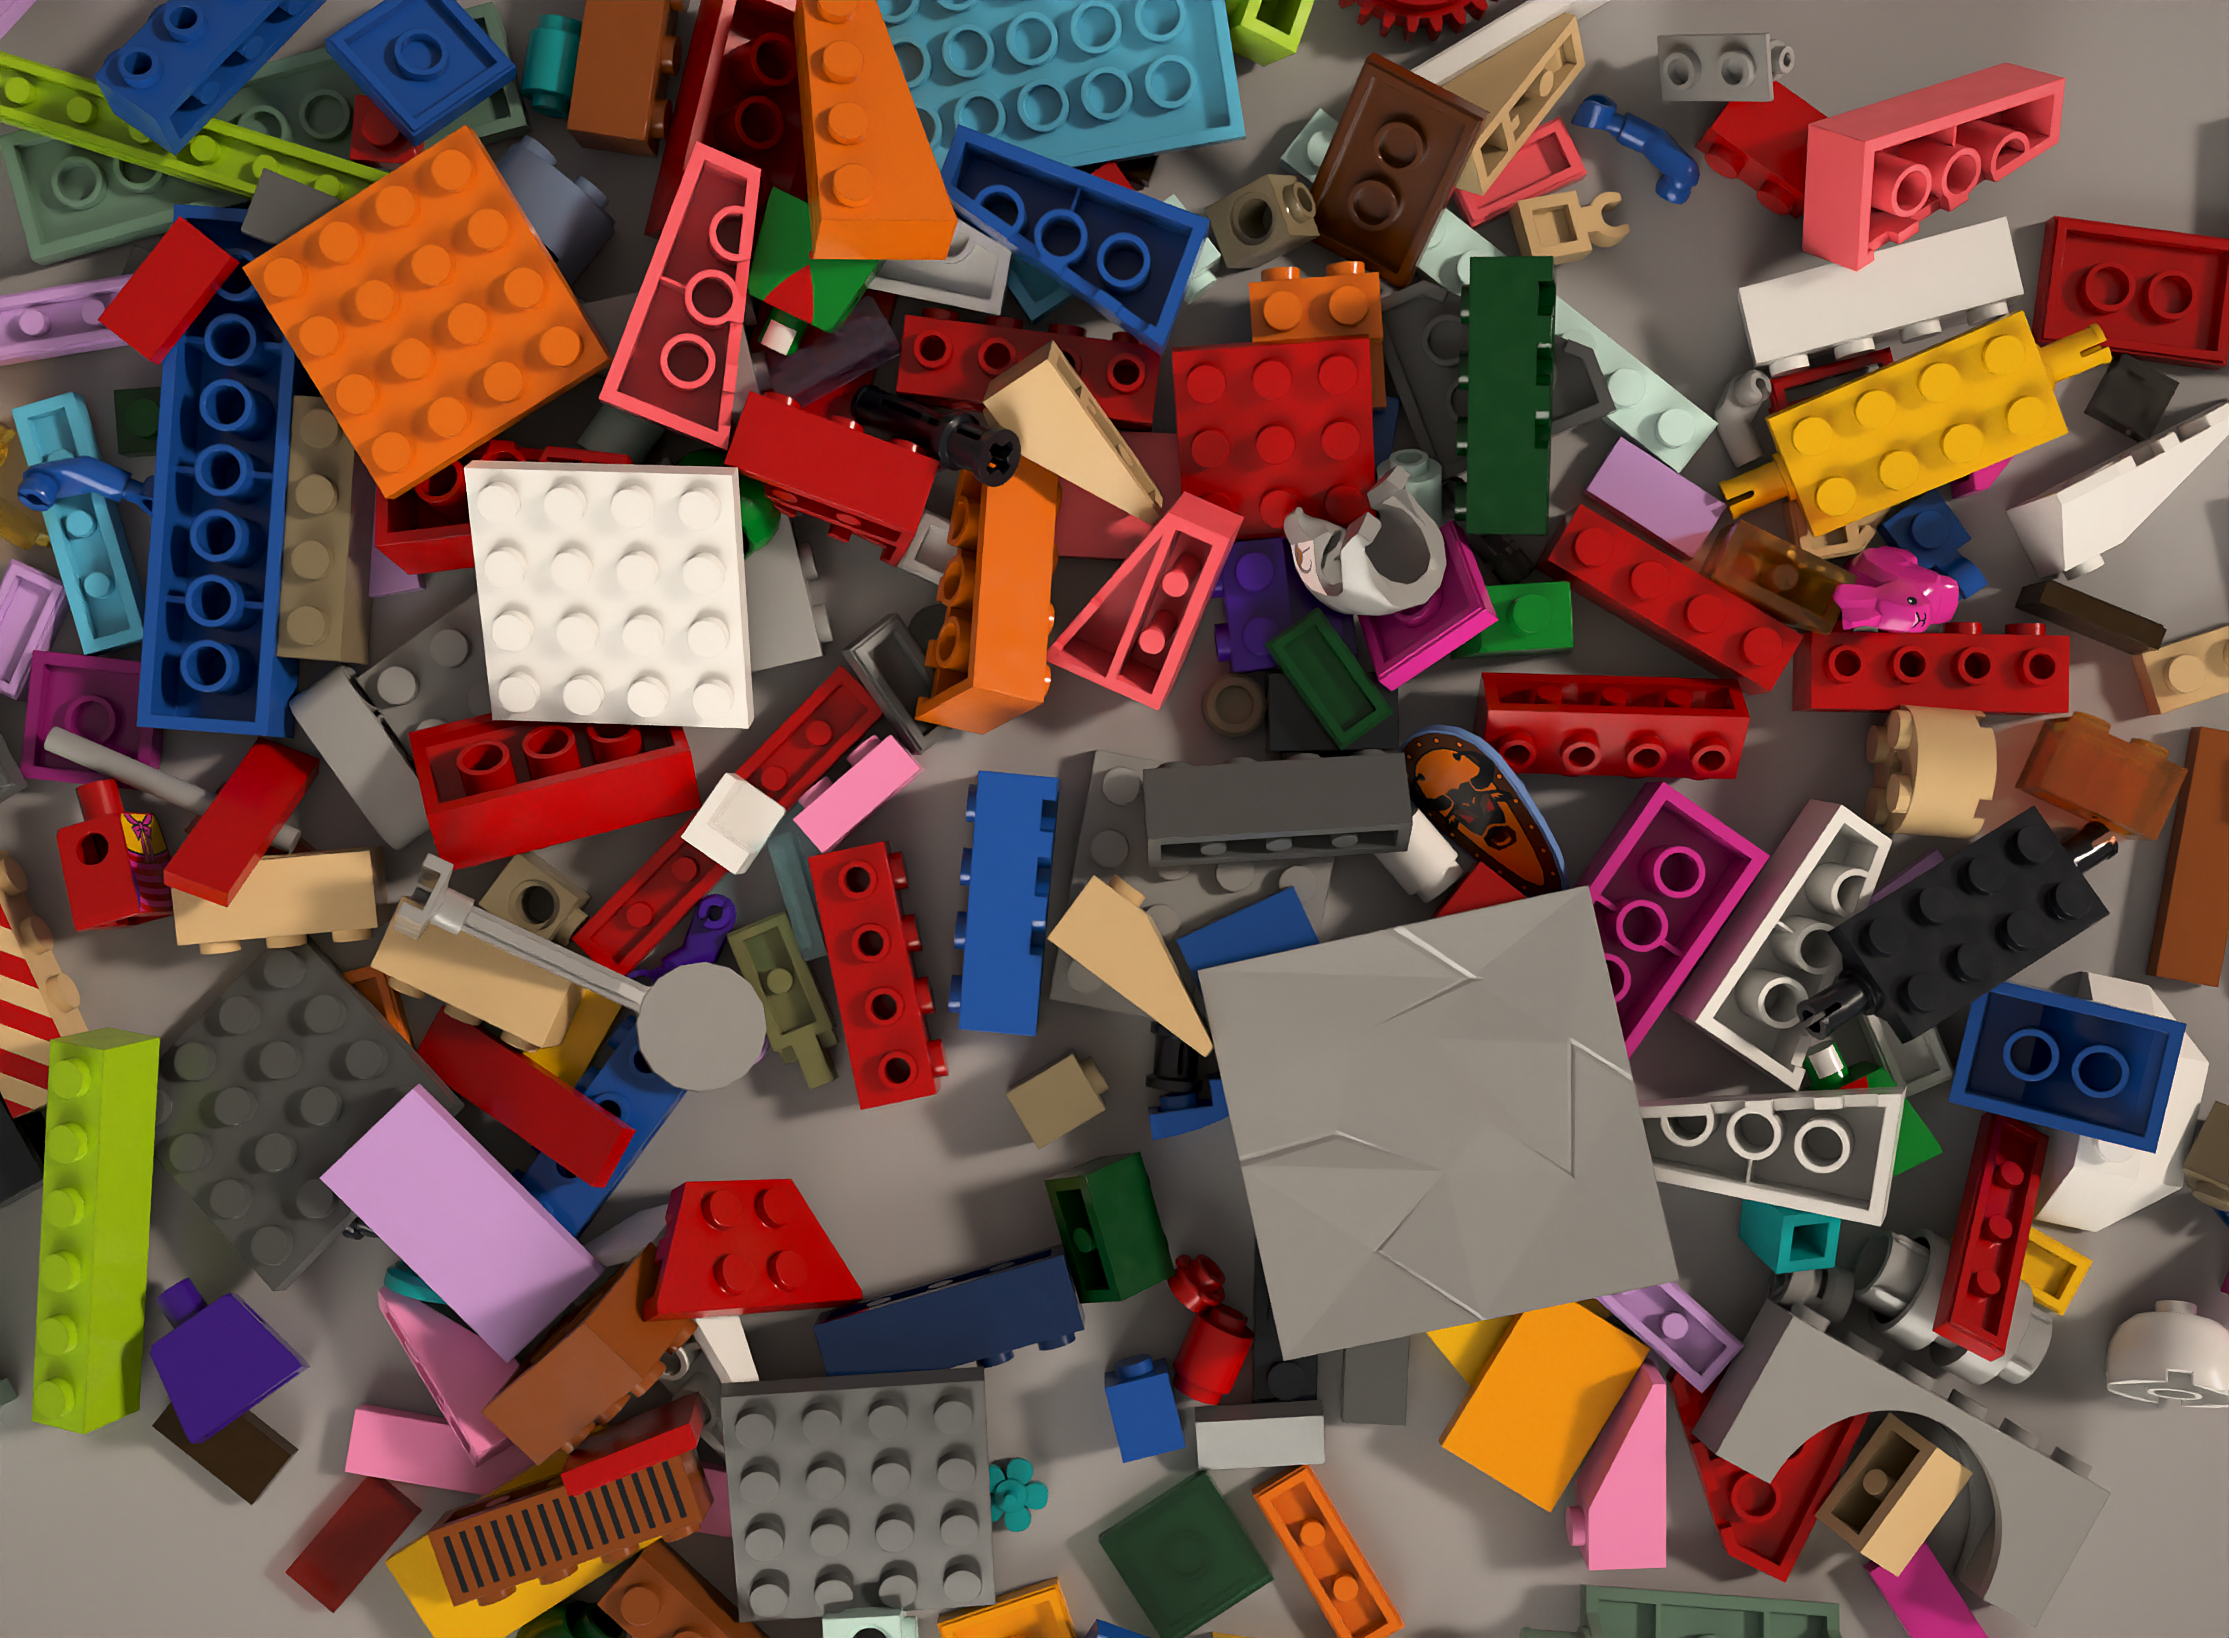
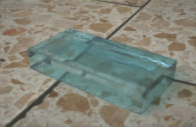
M789 831L769 837V841L766 842L801 957L805 961H810L826 956L828 952L812 876L798 831Z

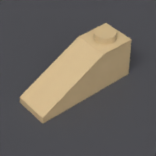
M1569 13L1561 14L1441 86L1490 112L1455 188L1483 196L1584 68L1585 59L1576 15Z
M1051 340L989 382L983 400L986 406L983 409L984 417L990 428L1003 427L1012 430L1018 436L1022 456L1148 524H1152L1161 518L1163 494L1054 340Z
M1116 874L1108 884L1101 878L1093 875L1047 939L1204 1057L1209 1056L1214 1049L1212 1036L1152 916L1139 907L1146 896Z

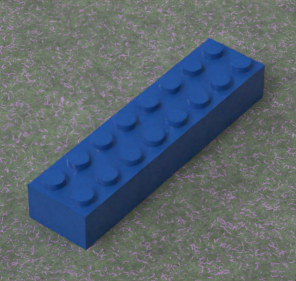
M174 204L173 224L181 216L240 263L163 359L136 726L294 739L295 717L289 707V701L297 696L300 659L276 656L293 395L319 397V390L242 268L275 247L241 232L248 209Z

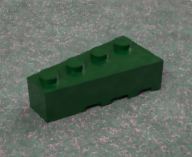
M1553 256L1470 257L1469 284H1462L1461 324H1469V350L1460 351L1459 390H1468V416H1458L1457 456H1467V482H1456L1455 521H1466V534L1548 536L1557 272Z

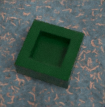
M161 387L114 390L118 454L128 458L156 456Z

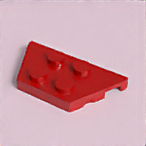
M792 1179L685 1182L671 1190L665 1215L667 1230L664 1237L659 1240L654 1265L661 1267L654 1296L644 1301L642 1316L643 1322L842 1307L862 1300L863 1295L860 1286Z

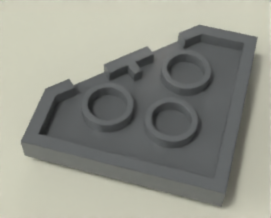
M1423 280L1381 298L1382 345L1385 361L1419 449L1427 453L1429 458L1440 463L1443 483L1467 473V456H1457L1458 416H1468V390H1459L1460 351L1469 350V324H1461V296ZM1555 335L1551 438L1617 412L1594 350Z

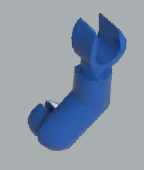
M1597 93L1585 98L1583 103L1579 105L1571 123L1581 127L1605 130L1614 136L1621 145L1642 153L1663 173L1656 183L1655 192L1661 198L1671 203H1685L1691 194L1692 187L1698 184L1700 171L1698 164L1666 130L1629 112H1626L1624 115L1616 113L1617 104L1603 94Z
M83 455L31 465L23 473V481L18 486L17 496L26 507L42 512L50 509L58 498L93 492L117 502L125 499L136 503L152 517L155 475L148 476L144 483L132 479V473L91 456Z

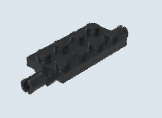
M2035 805L1827 932L1842 954L1843 970L1838 974L1837 982L1797 1005L1796 1012L1798 1018L1802 1023L1822 1011L1825 1013L1824 1017L1805 1028L1813 1038L1818 1040H1824L1829 1037L1833 1031L1860 1014L1865 1016L1875 1015L1888 1022L1902 1045L1914 1040L2110 914L2083 874L2104 860L2111 859L2118 853L2119 847L2115 837L2113 836L2099 846L2093 847L2092 842L2110 830L2101 822L2091 821L2085 824L2082 829L2060 842Z

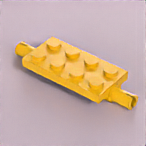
M2016 309L1766 416L1765 420L1774 440L1776 453L1771 455L1772 462L1727 481L1718 482L1722 497L1729 500L1725 502L1732 519L1735 520L1743 514L1787 497L1789 501L1796 500L1810 534L1816 538L2065 435L2069 432L2054 394L2055 383L2098 365L2110 363L2112 361L2110 348L2108 346L2101 348L2100 345H2097L2107 341L2099 325L2093 323L2087 326L2086 329L2040 348L2035 343L2024 311Z

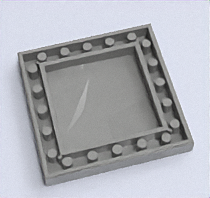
M1589 885L1197 970L1283 1361L1680 1281Z

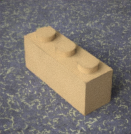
M383 845L263 855L228 908L171 887L177 946L200 944L201 954L238 951L242 949L241 940L266 938L267 948L300 946L307 944V934L332 932L333 942L366 940L373 938L372 928H378L391 920Z
M412 896L401 897L370 966L390 976L387 983L388 986L414 998L424 999L427 993L444 1001L447 1004L443 1011L464 1023L480 1026L482 1020L502 1029L503 1032L500 1038L518 1049L536 1053L539 1047L546 1048L562 1044L584 996L585 988L462 931L455 935L430 923L418 940L393 929L396 915L403 902L421 910L424 908V906L410 900Z

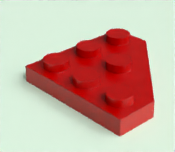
M1730 1363L1703 1393L1698 1391L1671 1366L1666 1375L1667 1384L1721 1547L1728 1555L1786 1583L1818 1519L1814 1515L1830 1495L1871 1412L1848 1417L1816 1433L1786 1460L1769 1484L1719 1457L1692 1434L1694 1427Z

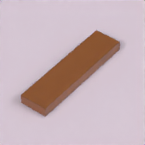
M2199 726L2191 727L2146 975L2218 987L2229 931V731Z

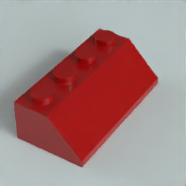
M796 0L700 1L644 235L659 240L696 141L761 169L750 264L753 262L769 195L773 186L805 201L807 180L793 23Z
M492 713L408 733L425 813L439 858L454 864L452 871L533 850L544 849L552 845L595 834L607 833L615 829L662 817H670L702 807L692 754L682 726L492 720Z

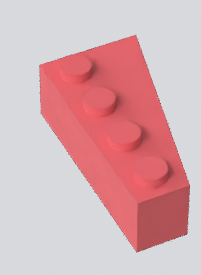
M2005 62L1808 124L1802 251L1857 272L1875 260L1874 251L1889 241L1901 244L1919 232V222L1939 209L1948 212L1954 210L1969 200L1968 194L1976 185L1984 180L1999 181L2057 144L2059 141L2066 78Z
M696 141L600 393L599 400L600 403L714 449L727 452L761 169Z

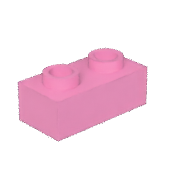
M875 734L872 735L846 758L852 765L848 772L834 784L827 776L824 777L798 800L804 810L793 820L822 853H829L925 770L896 736L890 734L881 742Z

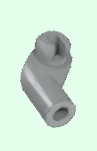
M1755 369L1737 373L1726 383L1713 412V420L1718 423L1716 429L1735 468H1739L1765 455L1751 424L1762 401L1767 400L1771 394V382L1765 373Z

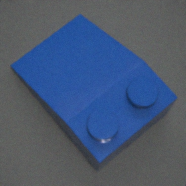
M2006 980L1971 1003L1948 1102L2156 1154L2187 1023Z

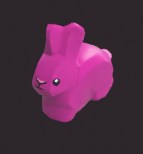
M1881 546L1879 548L1866 549L1858 556L1849 558L1843 566L1845 583L1836 586L1833 594L1834 601L1842 610L1844 630L1870 626L1896 633H1921L1930 624L1946 623L1952 619L1958 606L1959 586L1957 581L1951 577L1942 576L1935 571L1919 566L1917 557L1909 550Z

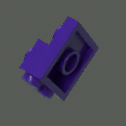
M1283 537L1233 543L1211 596V599L1222 598L1225 623L1214 624V638L1218 662L1229 661L1230 674L1280 670L1264 645L1317 607L1320 608L1350 652L1358 660L1353 615L1333 611L1321 603L1306 588L1295 569L1292 549L1288 539L1283 540Z

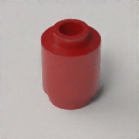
M1221 1303L1218 1306H1212L1211 1309H1207L1202 1314L1195 1313L1173 1363V1368L1176 1371L1172 1381L1174 1387L1196 1401L1209 1405L1219 1404L1222 1395L1231 1392L1255 1338V1334L1246 1326L1248 1318L1240 1311Z

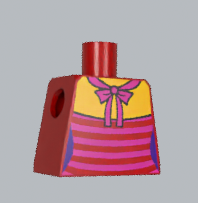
M115 779L95 781L75 788L84 822L58 829L56 839L76 932L131 928L174 915L171 887L164 885V869L170 862L171 856L155 815L153 813L125 812Z

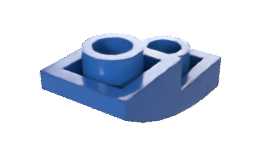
M1220 1072L1207 1073L1210 1094L1208 1099L1198 1100L1197 1092H1172L1160 1095V1105L1148 1107L1152 1140L1195 1131L1228 1117L1229 1112Z

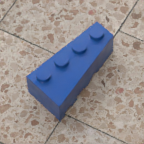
M958 124L940 173L954 212L1163 357L1209 234L1210 219Z

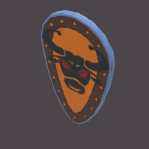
M1433 724L1415 730L1399 748V753H1404L1410 801L1413 806L1419 808L1441 834L1474 862H1483L1523 895L1533 897L1570 889L1568 871L1560 847L1545 819L1527 792L1523 781L1515 775L1502 756L1481 737L1456 726Z

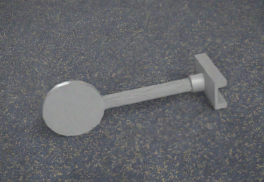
M428 853L422 864L417 883L433 891L430 893L416 887L410 899L424 906L423 910L403 902L397 912L393 929L416 940L421 937L430 923L455 935L462 931L633 1010L637 1014L635 1028L640 1053L651 1071L672 1087L693 1092L725 1088L746 1075L761 1055L767 1031L763 1003L752 985L731 968L708 962L681 965L658 978L652 986H645L474 906V899L448 887L454 864Z

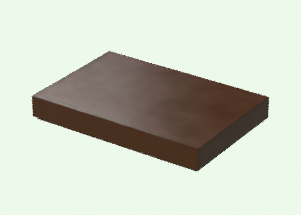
M1375 52L1370 54L1364 62L1310 190L1316 207V214L1313 218L1320 234L1319 237L1311 241L1348 261L1363 262L1365 270L1370 273L1379 272L1380 278L1401 289L1407 288L1415 275L1490 112Z

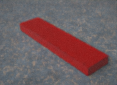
M442 1005L416 1051L448 1087L591 1187L605 1188L636 1130L531 1058L504 1042L500 1037L482 1025L467 1024L449 1016L443 1011L445 1005Z
M1986 1112L1981 1116L1932 1331L1992 1362L2005 1354L2049 1136L2017 1119Z

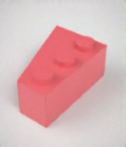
M1184 491L1047 649L1046 661L1159 711L1176 683L1244 517Z

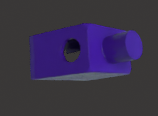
M186 1278L168 1288L154 1300L174 1330L149 1347V1352L184 1432L192 1444L205 1442L310 1367L306 1360L238 1294L229 1292L208 1305L191 1279Z

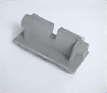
M1770 33L1671 34L1657 36L1662 101L1770 102L1774 100L1773 81L1778 80L1783 74L1789 73L1795 62V54L1792 47L1785 46L1779 39H1770Z

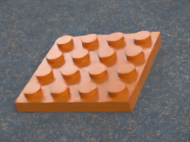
M467 125L462 126L242 267L386 499L398 498L612 364L614 359L474 129Z

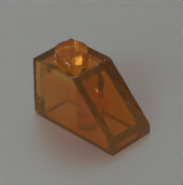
M1742 519L1720 529L1699 572L1700 575L1781 623L1825 636L1830 635L1841 613V608L1833 599L1836 586L1842 583L1855 584L1858 577Z

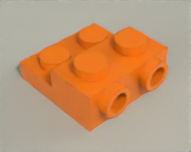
M1359 261L1329 264L1326 266V276L1300 278V269L1297 267H1275L1261 271L1262 282L1249 283L1252 342L1369 334L1372 411L1386 410L1379 272L1365 273V264Z

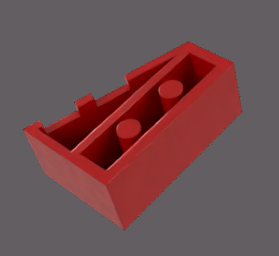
M749 391L723 467H738V473L762 481L766 497L774 502V507L782 514L793 518L796 516L797 511L830 522L828 536L847 543L850 540L851 534H855L882 547L883 550L879 560L897 568L916 535L940 461L927 457V453L922 447L910 441L891 439L887 442L865 434L864 428L851 419L836 415L828 416L825 419L801 410V405L796 400L784 394L766 392L764 395Z

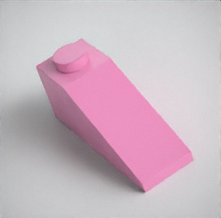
M386 1286L378 1290L381 1312L475 1468L514 1445L481 1411L519 1367L516 1359L513 1358L510 1362L506 1363L480 1336L421 1301L396 1293Z
M1644 1359L1606 1421L1575 1481L1576 1506L1566 1507L1565 1519L1568 1542L1570 1546L1579 1547L1589 1571L1666 1568V1383L1651 1359Z

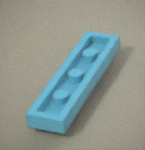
M71 391L11 409L28 468L31 465L83 455L103 461L83 395ZM93 492L56 499V502L50 509L42 511V515L84 655L97 657L142 643L145 599L116 502Z

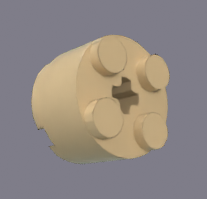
M1901 705L1900 710L1890 712L1884 726L1872 725L1866 740V758L1869 763H1875L1874 787L1869 789L1866 796V822L1870 825H1879L1885 832L1893 834L1971 839L1975 837L1986 819L1973 818L1979 800H1992L1997 772V749L1993 729L1991 727H1980L1978 721L1986 717L1982 711Z

